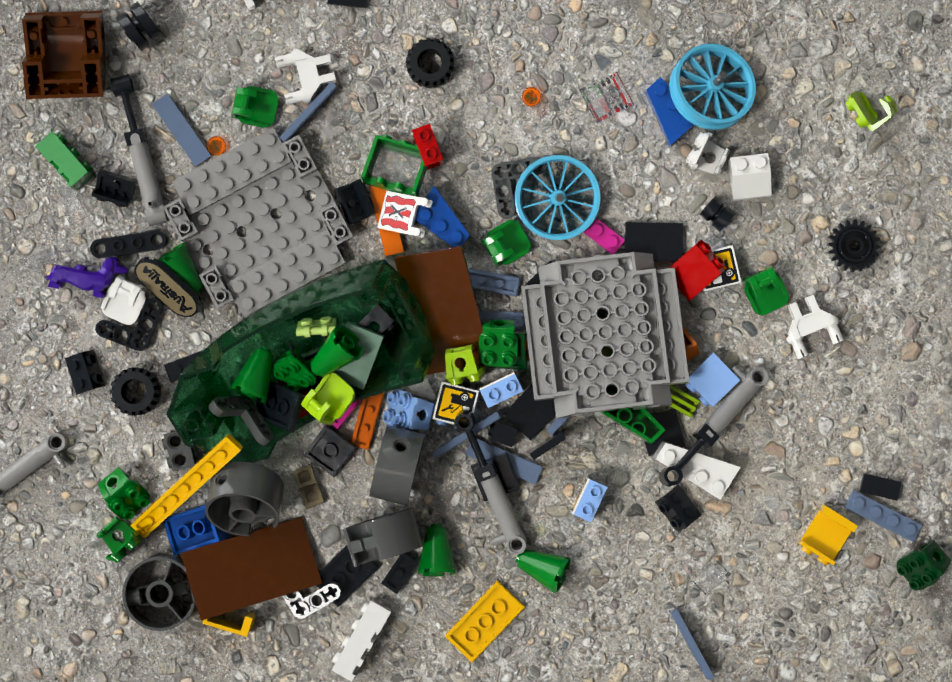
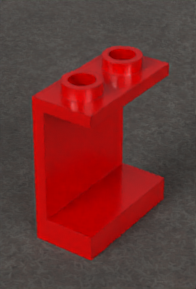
M430 123L413 129L414 140L425 167L428 166L427 170L443 165L444 161Z
M701 239L669 268H675L677 288L690 301L722 274L727 267L724 261L712 252L710 245Z

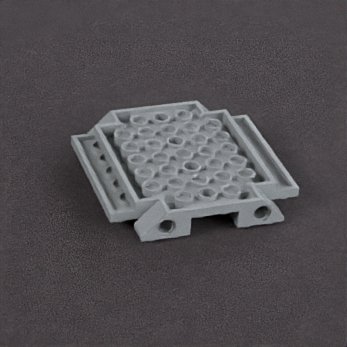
M273 127L172 181L180 198L163 206V209L180 241L184 242L187 246L191 258L200 273L199 276L217 309L235 300L243 317H246L346 264L337 245L352 238L353 235L299 135L282 143ZM314 191L316 198L313 201H307L305 199L306 192ZM280 209L282 211L281 218L273 219L271 216L272 211ZM243 226L248 229L247 236L239 237L238 229ZM206 245H213L214 253L212 255L204 253Z
M639 252L562 260L538 267L540 284L521 286L534 401L554 399L556 419L594 415L595 412L633 408V410L671 406L670 386L666 385L690 382L675 268L656 270L654 268L653 254ZM599 271L603 274V279L595 281L592 278V274ZM605 309L608 312V316L605 319H600L597 316L598 310ZM604 347H610L613 350V354L605 357L601 351ZM609 385L617 387L618 391L615 395H609L606 392V388Z

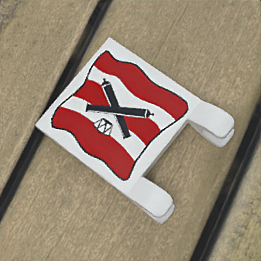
M386 191L377 228L424 238L425 230L413 227L418 205L431 208L433 201L427 198Z

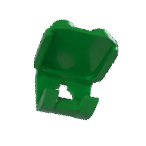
M254 86L246 88L237 87L231 118L239 119L241 123L261 128L271 127L275 121L278 96L269 89Z
M508 220L487 233V237L481 240L483 247L485 246L490 254L495 267L514 262L526 255L531 248L529 239L520 224L515 220Z
M771 265L764 268L765 270L743 278L745 284L744 292L753 311L762 316L785 306L789 300V294L780 275L774 271Z
M486 319L483 323V332L479 336V361L485 366H513L517 362L518 336L514 333V320Z
M293 347L297 358H294L291 351L288 350L272 366L274 376L282 380L288 388L300 391L314 385L317 378L308 369L311 367V361H306L299 354L301 351Z
M120 467L116 468L98 483L107 507L122 519H132L136 511L148 506L150 502V494L147 489L137 481H131L129 475Z
M115 516L111 522L97 533V537H102L112 551L105 558L115 563L120 562L128 555L125 552L127 548L131 551L142 542L139 536L140 533L118 516ZM115 530L123 532L124 542L113 538Z

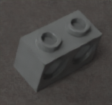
M188 428L163 434L162 445L164 450L168 451L169 457L166 459L169 469L172 468L174 472L193 467L197 463ZM174 436H179L181 439V444L178 447L172 444ZM179 454L184 455L186 458L184 465H180L176 461Z

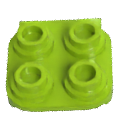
M855 91L849 95L848 101H846L847 108L851 112L856 111L858 114L856 118L857 124L861 128L868 127L870 131L877 129L898 113L897 103L889 95H886L885 99L881 98L879 100L888 114L882 120L879 119L877 112L863 92Z
M473 345L446 349L445 377L451 385L461 384L465 380L464 377H467L470 382L479 381L484 377L483 373H485L486 367L480 366L477 368L472 352L475 349ZM459 357L464 358L466 361V366L462 371L455 365V360Z
M330 373L323 377L315 390L311 389L301 405L320 423L332 425L336 419L342 418L355 399V391L338 374Z

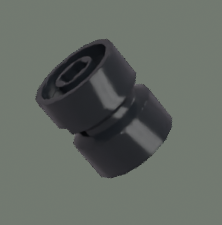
M714 196L699 215L706 221L711 220L712 226L720 232L736 213L730 207H724V202L717 196Z

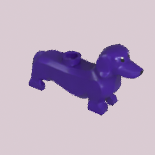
M108 257L99 271L87 270V266L76 264V267L55 265L50 275L46 276V279L50 280L48 287L62 288V283L67 282L85 291L93 290L94 297L104 298L106 296L104 290L112 284L114 273L126 274L129 269L122 266L118 258Z

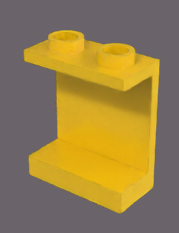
M822 505L799 541V544L802 545L801 550L809 555L812 553L818 555L817 560L826 566L828 563L834 565L835 561L833 560L850 533L855 532L858 526L829 507Z
M249 612L245 616L242 626L214 617L203 620L202 624L248 637L252 631L256 614Z

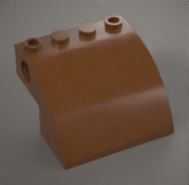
M103 11L25 13L22 25L26 56L22 61L26 99L103 97L106 78Z

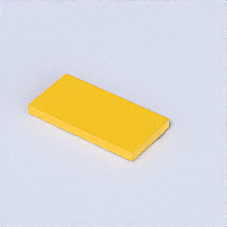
M497 580L444 636L464 656L473 662L525 606Z

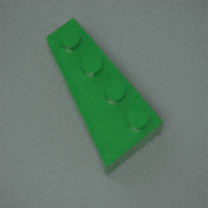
M609 385L606 388V392L609 395H615L618 391L614 385ZM633 408L599 412L650 445L666 431L646 409L633 410Z

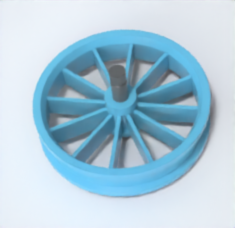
M702 44L692 48L675 65L670 76V95L676 109L690 123L704 129L720 130L734 125L749 111L756 95L755 78L748 63L734 50L719 44ZM703 55L706 72L694 57ZM710 55L721 58L715 75L713 74ZM724 60L734 68L728 74L724 71L720 73ZM688 62L699 76L682 69L684 64ZM736 71L743 81L724 83V80ZM680 76L699 85L680 86ZM745 88V97L727 89ZM701 91V94L688 103L682 92ZM704 96L706 101L700 114L691 107V104ZM727 98L742 104L741 110L738 112ZM710 99L713 102L716 119L705 116ZM719 101L732 117L722 118Z
M564 155L547 156L530 164L521 174L515 189V206L521 221L533 233L551 240H565L581 234L592 224L600 206V189L594 174L584 163ZM552 161L565 162L558 188H556L549 164ZM545 163L547 164L553 189H550L533 172L537 167ZM570 163L578 167L581 172L562 190L561 187L567 164ZM584 173L591 187L566 194L565 191ZM532 174L549 191L548 194L523 188L528 176ZM590 189L593 191L592 205L566 199V196ZM522 190L545 195L547 199L522 206ZM569 201L592 208L586 220L583 221L565 202ZM548 202L549 205L530 222L523 208ZM562 205L582 223L579 227L569 232ZM553 206L548 231L544 232L535 227L533 224ZM556 207H559L566 233H550Z

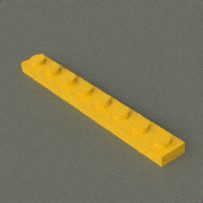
M228 434L136 518L130 526L135 531L137 530L143 538L147 537L238 454L243 446Z

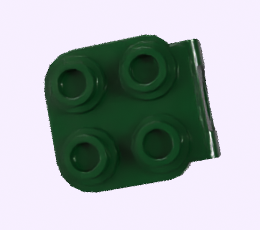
M935 540L921 546V551L913 550L897 561V572L907 579L910 588L915 591L923 590L935 584L940 579V576L945 573L951 562L950 558Z

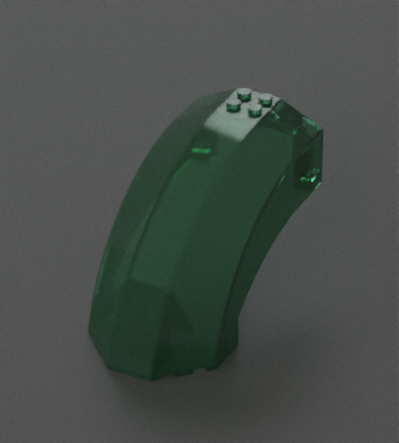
M385 259L327 276L296 289L262 307L226 331L205 348L179 376L166 415L183 443L191 448L193 446L204 450L203 453L207 454L224 437L230 434L243 448L229 463H253L269 459L276 443L292 432L266 421L274 438L267 446H263L255 440L241 416L218 417L210 411L209 404L215 397L242 396L235 393L237 389L230 390V387L254 350L260 349V346L271 350V354L274 355L272 366L285 352L290 350L289 343H292L294 347L301 351L299 354L303 358L319 351L324 343L322 335H311L309 338L296 336L298 321L304 318L319 320L322 317L329 316L336 318L337 326L342 328L346 326L348 321L358 324L382 301L395 314L396 319L394 323L396 325L389 332L385 330L381 333L384 335L365 389L362 390L350 385L355 391V399L352 403L370 396L422 383L433 360L435 351L424 312L407 280ZM371 322L374 329H380L378 322ZM273 371L271 372L270 380L274 382L281 381L284 386L286 385L282 380L274 376ZM311 414L299 418L295 430L316 418Z

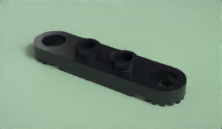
M150 231L97 239L92 242L90 252L94 257L101 259L155 251L166 246L167 238L160 231ZM155 235H160L162 238V243L158 246L152 244V238ZM104 244L105 252L97 254L95 252L96 245Z

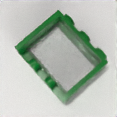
M375 135L361 178L366 185L418 197L428 166L425 167L418 146L411 145L406 140H393L388 135Z

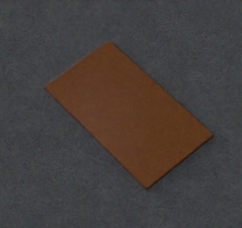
M462 246L395 257V264L425 374L446 372V349H454L466 345L474 346L475 349L472 352L477 367L485 366L479 361V336L483 332V324ZM459 357L455 360V365L457 368L464 369L466 361L464 358Z
M302 517L280 523L276 528L270 526L250 532V536H236L180 553L201 621L322 584Z

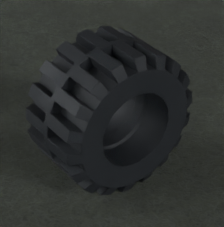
M436 38L418 40L419 42L414 43L412 48L409 49L406 57V67L409 76L421 87L425 86L430 89V87L437 88L439 85H444L451 78L454 70V57L451 49L446 46V43L440 42ZM426 53H435L441 58V68L433 74L424 73L419 67V59Z
M128 368L122 370L119 375L114 377L115 380L111 383L112 390H110V394H112L111 401L115 403L114 406L117 409L121 410L120 412L131 416L144 415L152 411L154 406L158 404V399L161 397V385L158 384L159 380L154 377L152 372L144 368ZM139 380L145 385L146 395L139 403L130 402L126 397L125 389L130 381Z

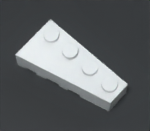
M662 441L652 458L667 467L675 466L688 449ZM697 452L681 471L684 478L721 500L741 467Z
M371 599L370 603L365 602L361 609V612H363L361 619L356 618L351 627L354 629L352 635L345 637L342 643L345 646L341 653L337 652L332 660L335 663L332 671L351 682L353 681L356 672L361 667L377 635L389 617L391 609Z

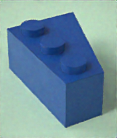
M660 77L646 89L645 95L657 118L667 145L670 147L694 124L686 120L676 109L670 95L669 85Z
M434 186L426 196L428 200L433 201L432 207L419 206L415 221L451 247H463L470 235Z

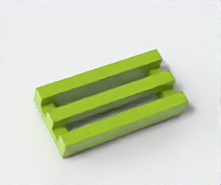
M666 385L670 386L671 390L694 402L692 406L671 394L672 399L690 408V411L687 412L673 403L670 407L691 418L700 401L673 385Z

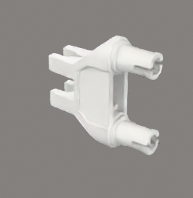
M293 49L289 54L275 57L278 69L293 64L297 66L302 85L301 90L284 94L287 99V106L302 101L306 104L310 103L321 86L329 84L331 81L333 83L337 82L334 72L321 76L318 73V67L332 64L329 54L314 58L298 49Z
M814 295L804 298L810 313L803 316L796 302L787 305L793 320L786 340L787 343L792 344L797 359L809 355L802 341L803 336L822 328L827 329L832 344L844 340L837 325L839 324V319L819 309Z

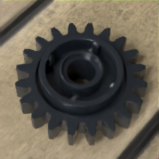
M854 219L851 225L849 220H846L845 227L839 223V230L832 229L835 236H828L832 243H828L826 246L832 247V250L827 253L834 254L831 261L838 260L836 267L843 264V271L850 267V272L853 273L855 267H857V270L860 272L862 271V265L866 269L869 268L868 261L870 263L876 262L872 256H879L875 249H879L881 246L876 245L875 242L879 241L880 238L873 237L877 231H869L872 225L864 227L865 221H861L858 225L857 219ZM851 241L857 242L858 249L856 251L850 249L849 244Z

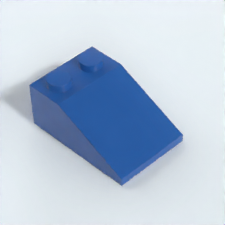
M206 505L168 517L163 521L174 556L232 538L230 533L218 529L208 520L205 514Z

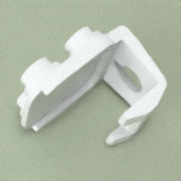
M700 132L694 142L698 150L690 151L686 162L689 163L690 169H698L710 174L719 175L730 150L728 148L724 150L711 142L709 138L713 133ZM711 152L715 155L716 159L713 163H707L702 154Z
M118 275L114 283L110 285L102 302L101 309L103 313L123 324H134L138 320L146 302L145 293L147 288Z

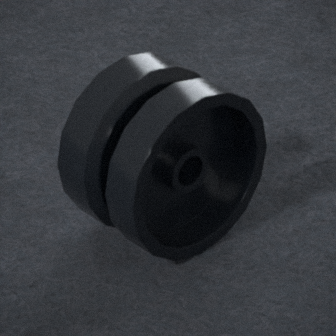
M137 1L130 6V12L135 19L132 20L126 12L119 14L116 19L131 42H134L140 51H143L149 46V41L144 36L145 33L154 41L162 37L163 34Z

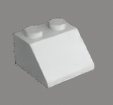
M768 153L730 157L728 168L733 201L772 196L771 168Z

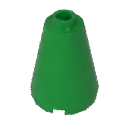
M184 242L158 259L189 285L197 295L202 292L203 284Z
M336 326L311 361L312 372L317 376L324 377L360 359L364 354L363 346L359 347L357 343L359 341L358 337L347 327L339 328V326Z
M260 346V349H255L232 383L230 390L237 389L235 393L247 396L252 400H256L257 397L262 398L261 402L266 403L274 357L271 354V350Z
M431 524V527L426 530L418 575L423 574V576L441 577L445 573H449V576L456 575V567L447 530L445 527H442V524Z
M525 549L523 553L517 555L515 562L518 563V568L556 594L565 581L566 570L570 568L571 558Z

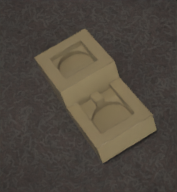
M308 465L294 470L293 474L306 509L325 503L312 466Z

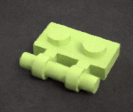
M329 316L322 317L319 320L304 318L298 321L296 336H304L305 338H309L311 335L328 336L337 326V319Z

